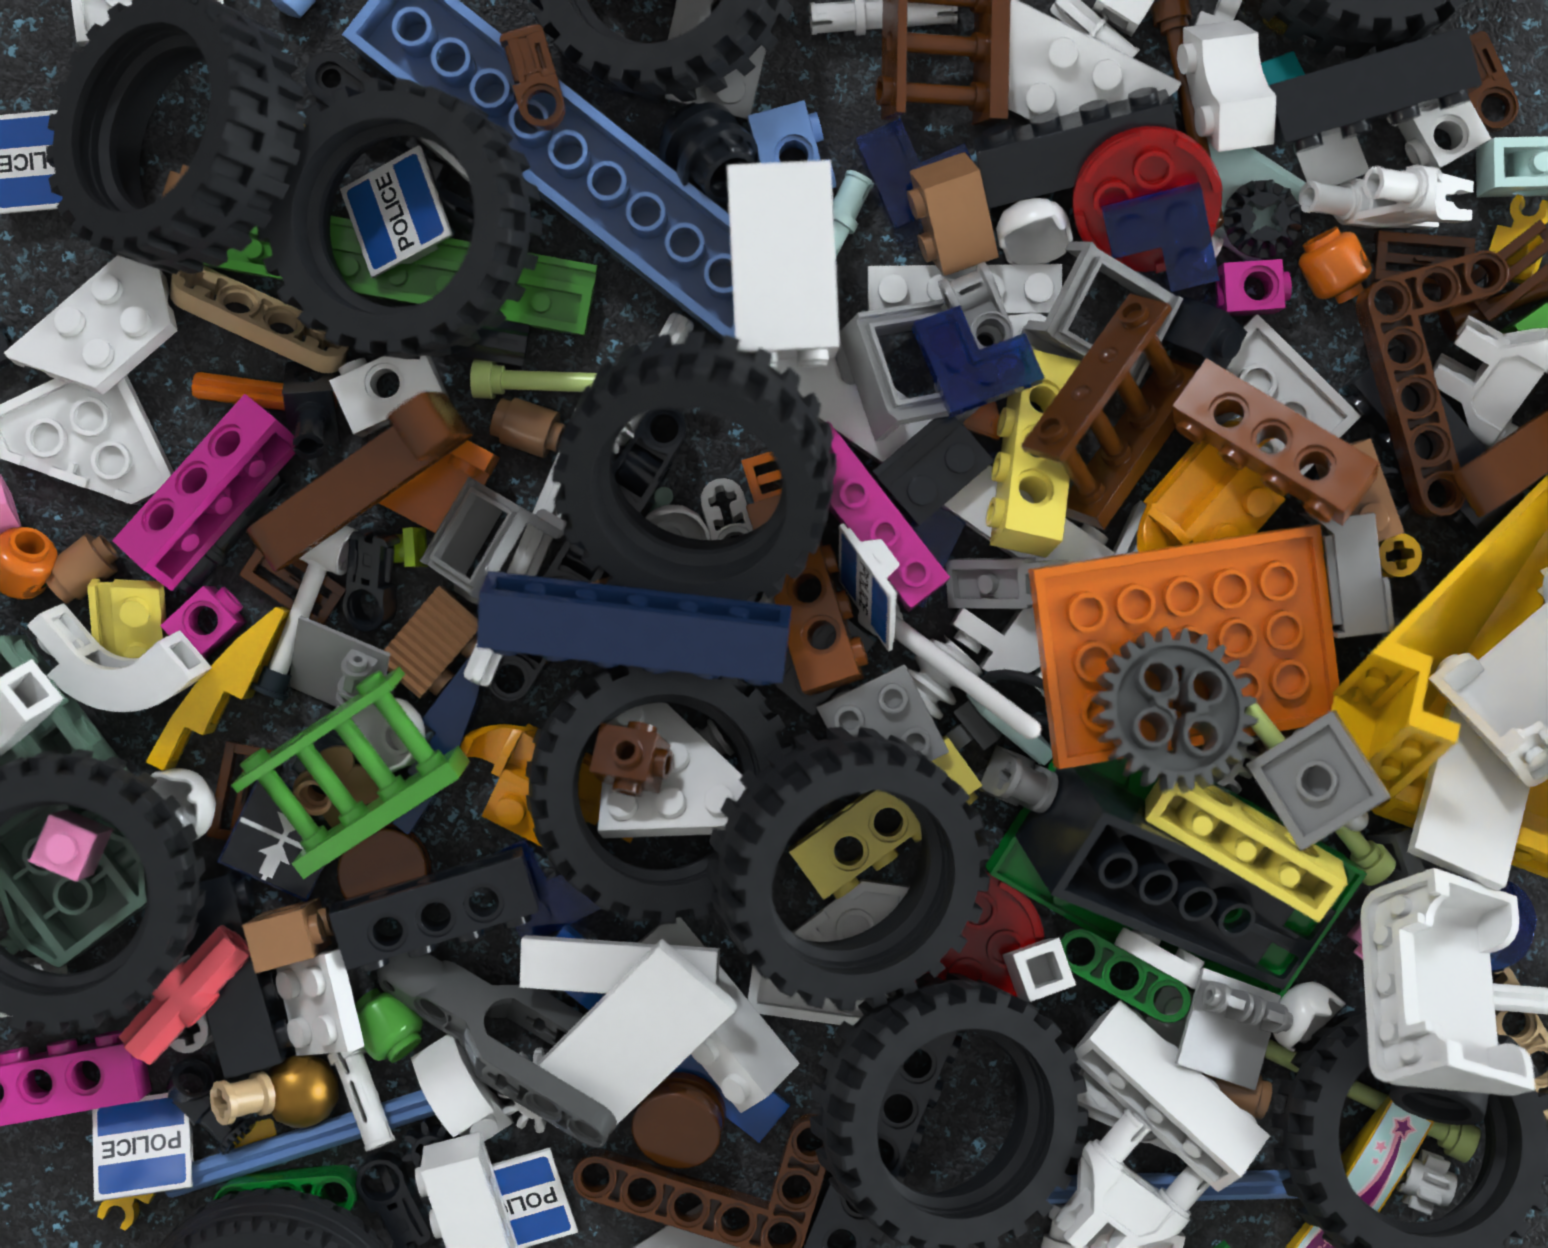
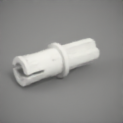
M1056 0L1053 3L1050 13L1057 20L1133 58L1140 51L1139 48L1134 47L1107 23L1109 20L1108 16L1105 15L1101 18L1083 1Z

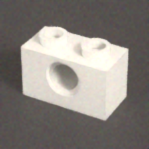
M425 355L420 356L419 360L382 356L367 363L365 358H359L341 366L338 369L340 376L329 380L353 434L361 438L391 425L387 416L402 403L423 391L443 392L449 398L431 356ZM385 373H396L400 381L398 391L391 397H380L376 388L378 379Z

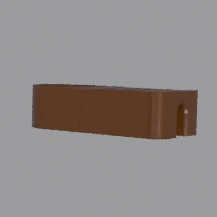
M538 24L503 33L500 36V43L502 48L505 47L514 83H519L512 86L524 121L531 128L538 131H549L556 128L565 116L566 107L543 28ZM538 93L550 94L556 100V110L547 119H536L528 112L530 99Z
M1479 31L1469 37L1482 85L1472 93H1468L1488 133H1494L1514 121L1518 114L1519 102L1488 34L1484 31ZM1495 96L1502 100L1505 105V115L1501 121L1493 122L1484 117L1481 111V104L1485 97Z

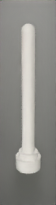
M896 603L895 639L1023 737L1035 739L1039 736L1041 726L1034 718L903 621V615L900 612L899 605ZM859 611V624L866 628L873 635L877 636L871 628V626L869 625V623L862 615V613Z

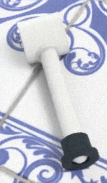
M345 526L299 558L308 563L306 572L270 665L263 667L257 683L252 682L251 688L279 700L288 701L289 695L285 692L292 677L288 674L293 658L298 619L300 616L309 619L327 571L337 575H343L347 572L349 538L353 532L358 530Z

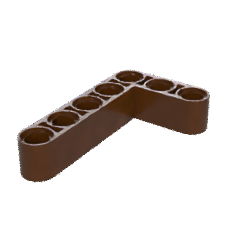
M1490 250L1479 251L1384 278L1363 289L1356 301L1357 317L1408 500L1413 510L1425 517L1451 515L1462 507L1465 498L1450 477L1451 474L1460 469L1419 317L1476 302L1501 291L1509 278V266L1499 253ZM1474 264L1482 266L1488 274V283L1485 288L1478 287L1471 279V269ZM1425 278L1434 279L1439 284L1441 295L1437 302L1425 297L1422 289ZM1377 291L1387 293L1393 301V310L1389 316L1381 314L1374 305V297ZM1392 338L1400 340L1406 348L1407 355L1402 364L1394 362L1388 354L1387 347ZM1405 386L1414 388L1419 395L1420 403L1415 412L1406 409L1401 402V393ZM1420 433L1428 436L1433 444L1432 454L1427 460L1422 459L1415 451L1414 443ZM1433 481L1443 485L1446 491L1445 502L1439 508L1435 507L1428 498V489Z
M423 391L402 403L387 416L393 425L392 427L263 516L246 530L274 572L282 570L301 558L473 436V433L445 393Z
M1548 408L1450 475L1478 518L1504 504L1548 473Z
M808 1113L801 1115L793 1122L768 1200L598 1148L588 1151L581 1157L573 1174L574 1187L580 1196L587 1200L739 1248H802L826 1169L820 1165L815 1150L802 1148L797 1141V1137L802 1130L811 1127L810 1117L819 1115ZM599 1163L606 1167L610 1179L603 1185H593L585 1178L584 1168L589 1164ZM796 1174L807 1178L810 1182L808 1192L799 1197L787 1194L783 1188V1183L789 1176ZM638 1178H647L655 1185L656 1194L651 1199L640 1200L632 1194L630 1183ZM683 1193H694L702 1200L703 1207L696 1214L686 1215L677 1207L676 1199ZM738 1207L746 1211L750 1220L743 1228L732 1229L723 1222V1213L729 1208ZM787 1222L793 1226L796 1234L790 1242L784 1244L777 1243L769 1236L770 1228L775 1223Z

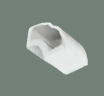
M1239 20L1183 27V44H1180L1177 50V63L1180 72L1186 74L1190 97L1195 111L1194 123L1197 134L1200 137L1206 136L1207 140L1218 152L1274 144L1276 95L1268 86L1262 71L1258 32Z

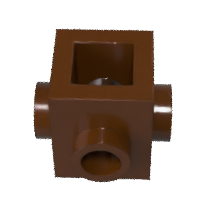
M629 721L627 727L601 723L589 772L602 783L613 785L612 790L619 794L641 797L643 790L659 793L662 779L667 780L671 773L673 752L670 750L671 745L657 733L658 728L653 725L639 721Z

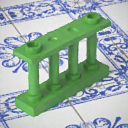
M400 666L385 676L380 670L372 673L355 687L359 692L357 695L272 752L268 753L262 747L240 764L244 771L231 785L233 789L238 793L258 780L301 836L300 845L303 849L292 862V865L303 879L459 779L470 762L459 746L445 755L440 750L434 751L396 701L390 691L394 689L405 675ZM372 703L418 762L415 767L418 772L406 780L401 775L395 777L351 718ZM333 729L379 788L376 792L379 798L367 806L362 800L356 802L312 744ZM296 755L339 811L338 820L341 823L330 830H327L324 825L318 827L274 768Z

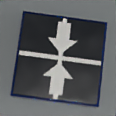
M256 780L217 862L306 902L324 868L323 866L305 879L300 876L292 862L303 849L300 845L302 838L258 780ZM285 783L293 793V786ZM310 815L318 827L324 825L327 830L332 828L322 815Z

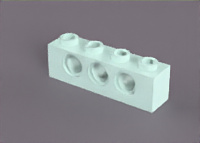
M1548 136L1497 137L1476 149L1477 197H1515L1517 194L1522 196H1548Z

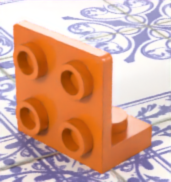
M467 440L454 451L383 499L379 504L436 533L468 477L486 486L500 457Z

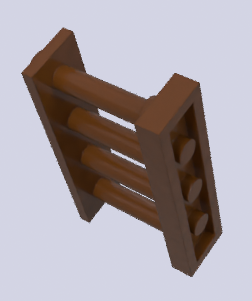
M883 0L882 72L877 78L875 86L876 104L881 106V120H892L906 113V102L968 106V109L973 111L972 125L993 126L1007 120L1009 101L1010 0ZM908 3L969 7L970 11L974 13V32L970 37L907 32ZM907 53L969 57V60L974 62L973 82H971L970 86L906 82Z
M1129 294L1021 445L1024 452L1061 463L1074 483L1068 492L1067 518L1104 530L1177 426L1173 420L1172 406L1201 366L1169 358L1156 332L1172 311L1169 303ZM1143 352L1153 372L1140 390L1129 370ZM1117 389L1127 409L1113 428L1102 408ZM1090 427L1101 446L1086 466L1075 447Z

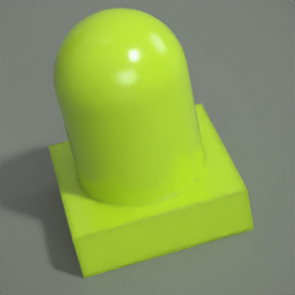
M402 528L403 534H396L400 538V543L394 545L393 563H404L405 567H428L420 562L427 549L426 528Z

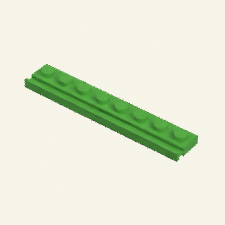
M331 216L330 236L334 258L348 286L362 296L410 305L424 303L438 294L459 270L470 245V241L448 238L436 244L437 250L411 264H399L383 274L371 278L351 219ZM257 226L249 233L252 242L242 252L232 248L227 251L228 261L218 267L203 263L206 267L283 281L282 277L267 274L263 259L273 255L270 243L258 240ZM530 253L538 256L535 270L523 268L517 284L526 288V291L519 302L507 299L499 310L507 317L504 321L586 337L598 266Z

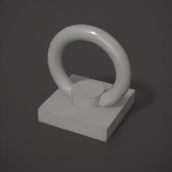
M1330 711L1308 726L1296 729L1292 736L1247 763L1248 768L1300 851L1307 849L1343 826L1352 831L1359 832L1364 830L1369 822L1368 811L1391 798L1336 711Z

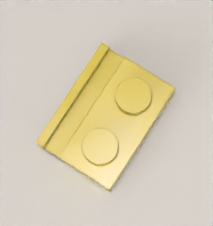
M92 579L87 590L91 634L106 650L125 658H140L157 641L168 636L160 626L167 620L164 585L159 581L115 579L113 582H100V579Z

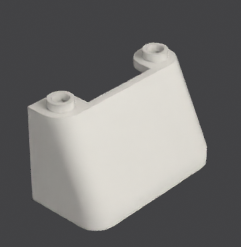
M1547 601L1479 660L1470 653L1450 655L1439 664L1436 672L1429 677L1437 691L1506 766L1528 787L1539 785L1548 779Z
M1431 868L1371 891L1361 907L1360 919L1369 1063L1374 1076L1383 1082L1399 1086L1497 1095H1518L1534 1091L1533 1065L1528 1052L1514 1044L1498 1045L1490 953L1509 946L1516 937L1519 929L1517 896L1500 890H1493L1480 883L1437 868Z

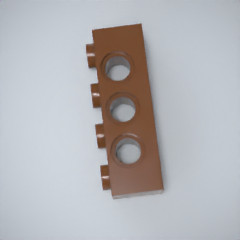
M1207 358L1172 406L1173 420L1177 424L1176 429L1181 435L1196 444H1201L1202 441L1207 442L1219 450L1218 455L1223 461L1236 469L1243 470L1245 466L1262 476L1260 481L1274 493L1281 496H1286L1287 493L1295 496L1305 503L1303 507L1309 514L1322 522L1329 523L1332 519L1343 526L1377 478L1379 468L1377 460ZM1227 412L1236 413L1243 419L1239 425L1232 428L1222 427L1216 422L1220 415ZM1267 438H1276L1284 443L1285 448L1278 453L1268 454L1261 451L1258 445ZM1309 464H1319L1326 468L1328 475L1321 480H1309L1302 475L1301 470Z
M781 494L746 505L753 530L771 518ZM822 539L815 554H808L804 571L796 579H793L786 573L782 591L773 597L777 605L792 606L788 647L802 692L808 696L865 679L861 666L869 664L861 637L852 638L847 620L854 618V613L846 590L837 591L832 574L839 572L840 568L831 543L823 546ZM809 579L819 580L822 585L820 596L810 603L801 602L798 597V590L801 584ZM823 625L834 626L836 639L833 645L823 650L816 649L812 643L815 630Z

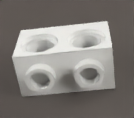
M1471 101L1446 110H1440L1438 103L1419 108L1421 116L1393 125L1399 127L1406 139L1405 151L1413 165L1439 169L1491 139ZM1436 128L1442 129L1449 134L1451 138L1450 150L1442 149L1436 144L1434 140V130Z

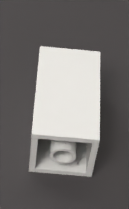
M831 160L727 165L735 338L740 339L737 350L755 356L759 347L773 354L770 366L774 369L777 368L778 360L797 359V367L801 368L827 366L829 358L836 357L839 349Z

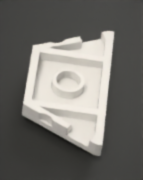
M1011 0L1009 110L1031 120L1035 116L1049 112H1057L1060 116L1078 112L1081 105L1095 100H1107L1108 104L1128 99L1129 93L1141 88L1155 87L1157 91L1166 89L1169 96L1179 89L1181 81L1019 0Z
M117 255L8 348L4 354L20 367L24 368L26 365L45 372L49 377L64 382L72 381L84 389L104 395L178 331L174 311L168 304L170 292L167 278L159 269Z

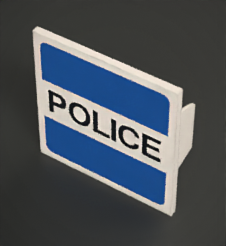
M57 110L0 115V214L57 209V205L63 199L62 196L51 192L48 178L55 174L53 164L46 162V147L53 145L54 131L48 129L50 114H57Z
M419 145L340 189L371 278H375L399 264H411L437 250L436 244L453 236L423 150Z
M843 523L839 525V582L889 652L893 650L895 638L897 593L887 578L900 564L882 539L860 542L852 529H847Z
M168 1093L143 1097L140 1101L92 1110L95 1202L193 1188V1128L189 1118L172 1103V1098H168Z
M550 1148L492 1164L519 1248H526L578 1233V1228Z

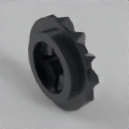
M1273 179L1252 180L1238 188L1226 203L1223 213V226L1226 236L1238 251L1247 256L1270 258L1279 255L1294 243L1303 226L1300 214L1302 205L1295 200L1291 193V188L1283 187L1275 183ZM1275 204L1277 207L1273 210L1274 214L1271 216V221L1275 224L1274 229L1264 226L1251 234L1249 231L1254 226L1253 223L1257 218L1255 213L1252 212L1253 208L1256 207L1262 211Z

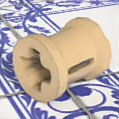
M263 1071L254 1072L249 1076V1079L229 1083L226 1080L214 1082L210 1090V1104L217 1122L221 1125H229L234 1123L236 1117L256 1113L259 1116L271 1114L275 1107V1091L267 1073Z

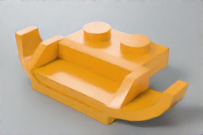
M1241 417L1232 419L1220 426L1232 428L1239 425L1243 419ZM1267 438L1261 441L1258 445L1259 449L1274 438ZM1202 441L1201 444L1194 443L1143 501L1146 508L1138 526L1137 549L1138 551L1175 546L1176 544L1183 545L1257 533L1285 501V498L1268 489L1260 481L1262 476L1246 466L1243 470H1239L1227 464L1219 457V450L1207 442Z
M529 723L526 727L498 724L470 731L464 736L460 746L461 750L467 758L477 757L495 764L491 773L499 777L482 813V817L542 847L534 833L533 819L527 809L526 795H529V778L525 776L527 761L532 760L536 745L532 741L539 728ZM586 752L579 773L578 795L585 822L596 826L599 820L602 782L589 772L593 755ZM626 837L622 839L631 843L633 837Z

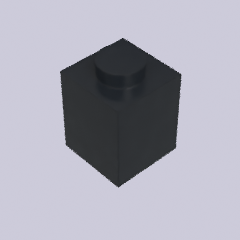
M1181 295L1180 297L1183 298V301L1162 342L1181 359L1201 366L1207 358L1226 370L1231 360L1238 354L1242 341L1248 332L1226 311Z

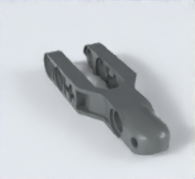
M408 952L390 957V962L387 965L377 969V979L384 992L391 994L424 1020L461 1042L477 1079L582 1143L596 1148L605 1145L608 1136L617 1126V1120L608 1108L488 1036L484 1027L485 1015L489 1018H508L554 1046L584 1014L542 989L520 988V985H491L463 967L450 961H440L430 954L409 957Z

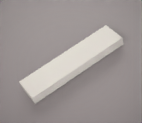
M525 935L521 938L520 988L607 994L656 944ZM670 945L719 986L720 948Z

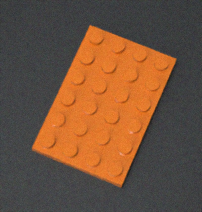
M1309 524L1028 569L1053 764L1058 769L1110 761L1108 757L1116 748L1113 741L1107 743L1098 742V738L1108 731L1107 725L1092 722V718L1105 709L1104 706L1092 702V697L1099 692L1107 691L1096 679L1104 672L1113 673L1105 662L1113 655L1122 657L1119 649L1128 641L1137 646L1136 638L1144 632H1148L1155 640L1156 632L1164 627L1169 629L1172 639H1174L1177 632L1183 628H1188L1190 643H1193L1203 634L1208 635L1207 650L1213 651L1221 645L1226 646L1221 660L1225 664L1239 660L1241 663L1233 675L1236 679H1251V682L1241 689L1242 696L1256 698V703L1279 731L1306 727L1331 711L1334 699L1333 692L1339 687V677L1321 525ZM1175 667L1178 673L1179 682L1181 680L1182 670L1179 667ZM1145 671L1144 681L1151 690L1160 692L1161 682L1158 676L1153 672ZM1194 679L1193 688L1196 695L1208 701L1209 690L1206 684L1198 679ZM1173 701L1168 703V708L1173 709ZM1176 711V719L1181 717V712ZM1140 720L1139 731L1146 740L1155 742L1156 731L1153 725L1146 720ZM1251 727L1242 730L1249 736L1257 735ZM1190 728L1188 734L1191 744L1193 746L1204 745L1205 742L1202 734L1198 730ZM1171 739L1168 741V751L1173 750L1171 746Z

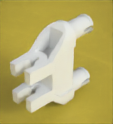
M1376 166L1371 167L1366 172L1364 179H1350L1339 186L1321 184L1316 181L1306 182L1299 193V204L1302 205L1301 210L1303 212L1334 215L1336 220L1343 225L1363 228L1430 229L1439 227V223L1472 221V210L1457 208L1454 202L1446 201L1445 196L1473 192L1474 181L1443 174L1439 168L1428 166H1408L1407 170L1404 171L1384 169L1383 167Z
M1468 315L1457 330L1458 337L1454 344L1483 361L1479 369L1474 371L1443 353L1438 357L1432 368L1438 389L1462 403L1469 429L1484 447L1489 449L1520 428L1512 423V416L1544 373L1548 374V328L1529 329L1503 334Z
M1129 1108L1124 1111L1123 1116L1101 1141L1098 1139L1090 1140L1084 1146L1081 1159H1078L1077 1190L1053 1219L1055 1225L1065 1232L1063 1235L1065 1240L1075 1248H1083L1085 1245L1088 1248H1138L1141 1245L1173 1237L1180 1233L1189 1223V1217L1191 1216L1189 1209L1210 1186L1189 1165L1185 1167L1167 1189L1161 1187L1160 1190L1128 1168L1123 1161L1146 1134L1152 1131L1151 1127Z

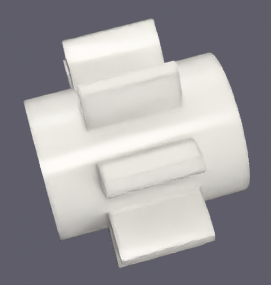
M1422 1149L1419 1160L1413 1158L1396 1186L1397 1191L1405 1194L1402 1200L1403 1203L1408 1204L1409 1208L1427 1215L1432 1214L1434 1205L1441 1208L1448 1207L1453 1200L1457 1188V1175L1448 1171L1451 1163L1444 1160L1442 1156Z

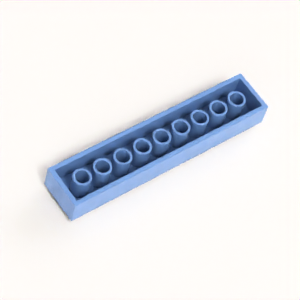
M368 0L342 33V36L354 51L395 83L396 79L400 78L412 80L425 87L432 86L487 113L489 121L504 127L513 137L508 143L511 149L525 155L531 168L522 172L524 180L538 187L540 198L721 341L724 340L725 335L735 338L730 215L689 182L683 187L677 173L559 79L566 107L562 122L556 128L549 131H538L527 125L520 113L512 86L519 83H514L505 47L502 48L500 43V36L502 34L459 0ZM547 93L534 95L528 104L529 114L540 120L551 117L556 110L555 98Z

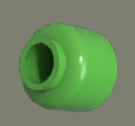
M376 988L367 992L355 1003L364 1049L374 1060L382 1061L388 1059L391 1063H395L411 1053L421 1043L422 1038L419 1034L423 1028V1019L391 994L381 993Z

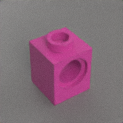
M1282 259L1229 262L1221 264L1214 270L1217 308L1226 311L1231 317L1276 314L1285 309V301L1291 299V276L1288 271L1283 272ZM1246 277H1256L1263 283L1265 293L1262 300H1253L1246 294L1244 290Z
M203 586L160 626L168 635L180 630L206 660L247 621L239 613L243 609L242 604L228 589L222 587L218 590L215 586ZM205 607L212 608L218 617L217 627L210 634L203 632L198 625L199 613Z

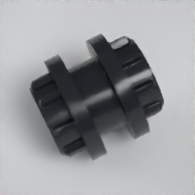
M692 102L689 105L683 106L670 116L660 136V160L677 173L683 187L689 182L713 202L726 203L729 201L727 165L757 163L758 147L756 141L744 127L738 124L733 114L726 107L718 103L705 102L697 104Z

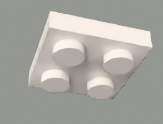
M340 950L320 952L312 959L276 968V987L284 1000L289 1021L287 1033L290 1042L295 1047L297 1056L349 1052L364 1047L349 978Z

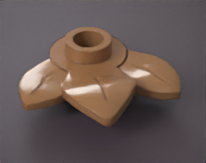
M347 745L330 746L320 752L356 802L362 800L366 805L379 798L376 794L379 788L362 765L355 764V757ZM306 769L296 778L293 784V794L309 815H322L333 828L341 823L338 820L340 813L326 794L317 793L313 789L312 785H319Z

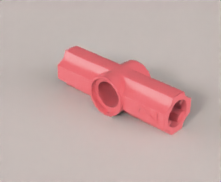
M224 925L219 926L186 963H180L167 975L152 993L154 998L135 1016L129 1026L125 1027L124 1031L119 1035L124 1048L136 1059L142 1060L148 1065L154 1063L186 1027L190 1028L214 1005L220 997L218 992L248 961L251 956L247 942L235 931L228 929Z

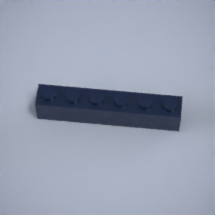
M488 571L479 592L477 648L491 649L494 653L505 656L518 653L542 655L543 658L550 661L586 660L592 661L601 667H616L618 665L643 667V669L652 673H666L670 670L688 672L703 679H716L721 676L740 678L754 685H767L771 682L783 683L792 606Z

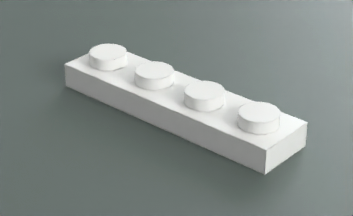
M1062 264L988 265L997 284L1007 315L1026 313L1049 314L1062 289ZM936 265L868 266V311L941 300L943 297L938 281L945 278L949 281L955 280L975 271L976 265L947 276H943ZM944 302L941 306L944 316H951Z

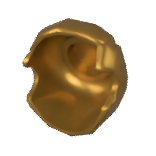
M314 1055L290 1056L283 1063L272 1066L267 1074L272 1081L275 1091V1107L271 1114L276 1121L290 1127L307 1128L320 1123L330 1115L339 1099L338 1077L328 1062Z

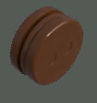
M394 824L386 825L340 855L337 866L338 884L345 899L432 873L430 853L424 842L414 832L407 835Z
M671 1072L636 1106L631 1125L633 1138L639 1149L658 1164L671 1168H690L700 1165L711 1158L719 1146L726 1120L725 1103L718 1090L707 1080L691 1073Z

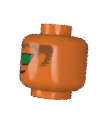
M1334 227L1303 244L1305 252L1300 256L1298 264L1316 298L1329 299L1335 297L1337 303L1340 304L1356 297L1362 292L1364 287L1361 282L1371 274L1372 265L1355 233L1350 231L1340 232L1338 227Z
M29 527L10 528L0 534V593L22 600L34 598L45 591L48 586L45 580L51 575L58 556L54 543L45 534Z

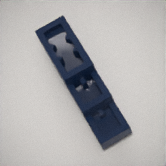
M470 656L422 718L424 724L436 732L429 745L434 751L440 750L443 755L455 747L461 746L464 736L471 731L483 697L485 687L476 685L464 678L463 673ZM417 761L407 770V773L411 776L418 772L415 768L418 764ZM442 790L394 820L393 824L407 835L414 832Z

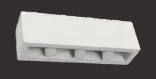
M681 917L676 918V924H659L638 942L657 944L663 939L669 945L704 947ZM719 965V987L738 1002L735 1012L701 1043L691 1055L721 1088L724 1096L742 1113L767 1098L800 1063Z
M1121 1000L1098 1018L1074 1048L1078 1057L1076 1063L1126 1109L1129 1108L1134 1114L1136 1113L1162 1142L1217 1192L1243 1176L1270 1137L1257 1124V1121L1250 1113L1240 1109L1220 1091L1215 1081L1201 1072L1175 1064L1178 1048L1172 1043L1165 1041L1146 1023L1139 1012L1129 1008Z
M481 1131L423 1146L421 1167L415 1168V1179L421 1197L428 1196L432 1209L429 1211V1219L434 1237L436 1239L443 1238L446 1248H519Z

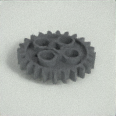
M1167 627L1156 632L1155 640L1148 632H1144L1136 638L1137 646L1131 641L1121 646L1119 649L1122 657L1113 655L1105 662L1113 673L1104 672L1096 679L1107 691L1099 692L1092 697V702L1105 707L1103 712L1092 718V722L1106 724L1108 729L1107 732L1098 738V742L1107 743L1113 741L1116 746L1108 759L1113 761L1124 757L1127 760L1123 771L1125 776L1138 769L1142 771L1141 786L1143 787L1152 784L1159 778V786L1162 793L1172 790L1176 781L1181 793H1187L1194 789L1195 781L1203 789L1213 784V775L1218 779H1222L1231 774L1227 763L1236 765L1244 760V756L1237 747L1244 748L1254 741L1242 730L1258 723V719L1245 714V708L1255 704L1257 699L1250 696H1242L1241 689L1246 687L1251 682V679H1236L1233 675L1241 662L1234 660L1225 664L1221 660L1226 649L1224 645L1219 646L1213 651L1207 650L1208 635L1206 634L1190 643L1188 628H1183L1177 632L1174 639H1172ZM1175 667H1179L1182 670V676L1179 682L1178 673ZM1145 671L1153 672L1158 676L1161 682L1160 692H1155L1146 685L1144 681ZM1194 679H1198L1206 684L1209 690L1208 701L1196 695L1193 688ZM1173 701V709L1168 708V703ZM1176 711L1181 712V717L1176 719ZM1140 720H1146L1153 725L1156 731L1155 742H1150L1141 735L1139 731ZM1190 728H1194L1202 734L1205 742L1203 750L1196 749L1191 744L1188 734ZM1170 739L1171 746L1174 751L1173 754H1170L1167 750L1168 741Z

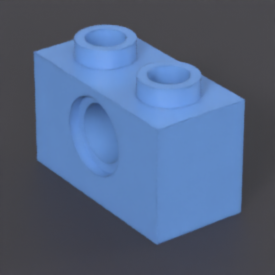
M805 100L748 115L749 132L758 147V164L781 163L780 155L789 148H797L803 151L807 161H821L816 144L817 142L824 141L821 124L817 112L808 114ZM831 165V178L833 189L836 188V180Z

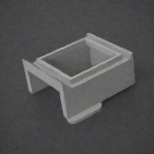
M1069 241L1065 251L1077 257V260L1045 322L1029 320L1021 332L1025 342L1042 352L1063 357L1069 354L1075 359L1082 361L1092 347V344L1068 331L1098 271L1117 281L1121 286L1138 296L1170 304L1172 311L1156 332L1160 342H1162L1183 298L1175 296L1148 277L1132 270L1099 250L1093 242ZM1143 352L1129 370L1138 386L1150 365Z
M943 299L859 312L839 332V349L835 359L843 381L850 385L856 384L875 441L884 440L902 424L954 415L963 424L968 417L983 405L971 394L941 308L944 304ZM917 330L935 381L934 389L936 393L899 400L877 336Z
M468 477L420 562L453 582L455 592L471 603L478 605L479 592L488 571L499 572L527 523L555 539H559L564 535L563 531L567 523L545 509H540L534 515ZM504 511L508 515L471 578L466 576L468 569L500 514Z
M1308 512L1299 513L1310 524L1321 525L1333 636L1344 638L1392 632L1394 630L1391 589L1388 577H1382L1375 513L1350 515L1343 526L1332 519L1329 523H1325L1316 519Z

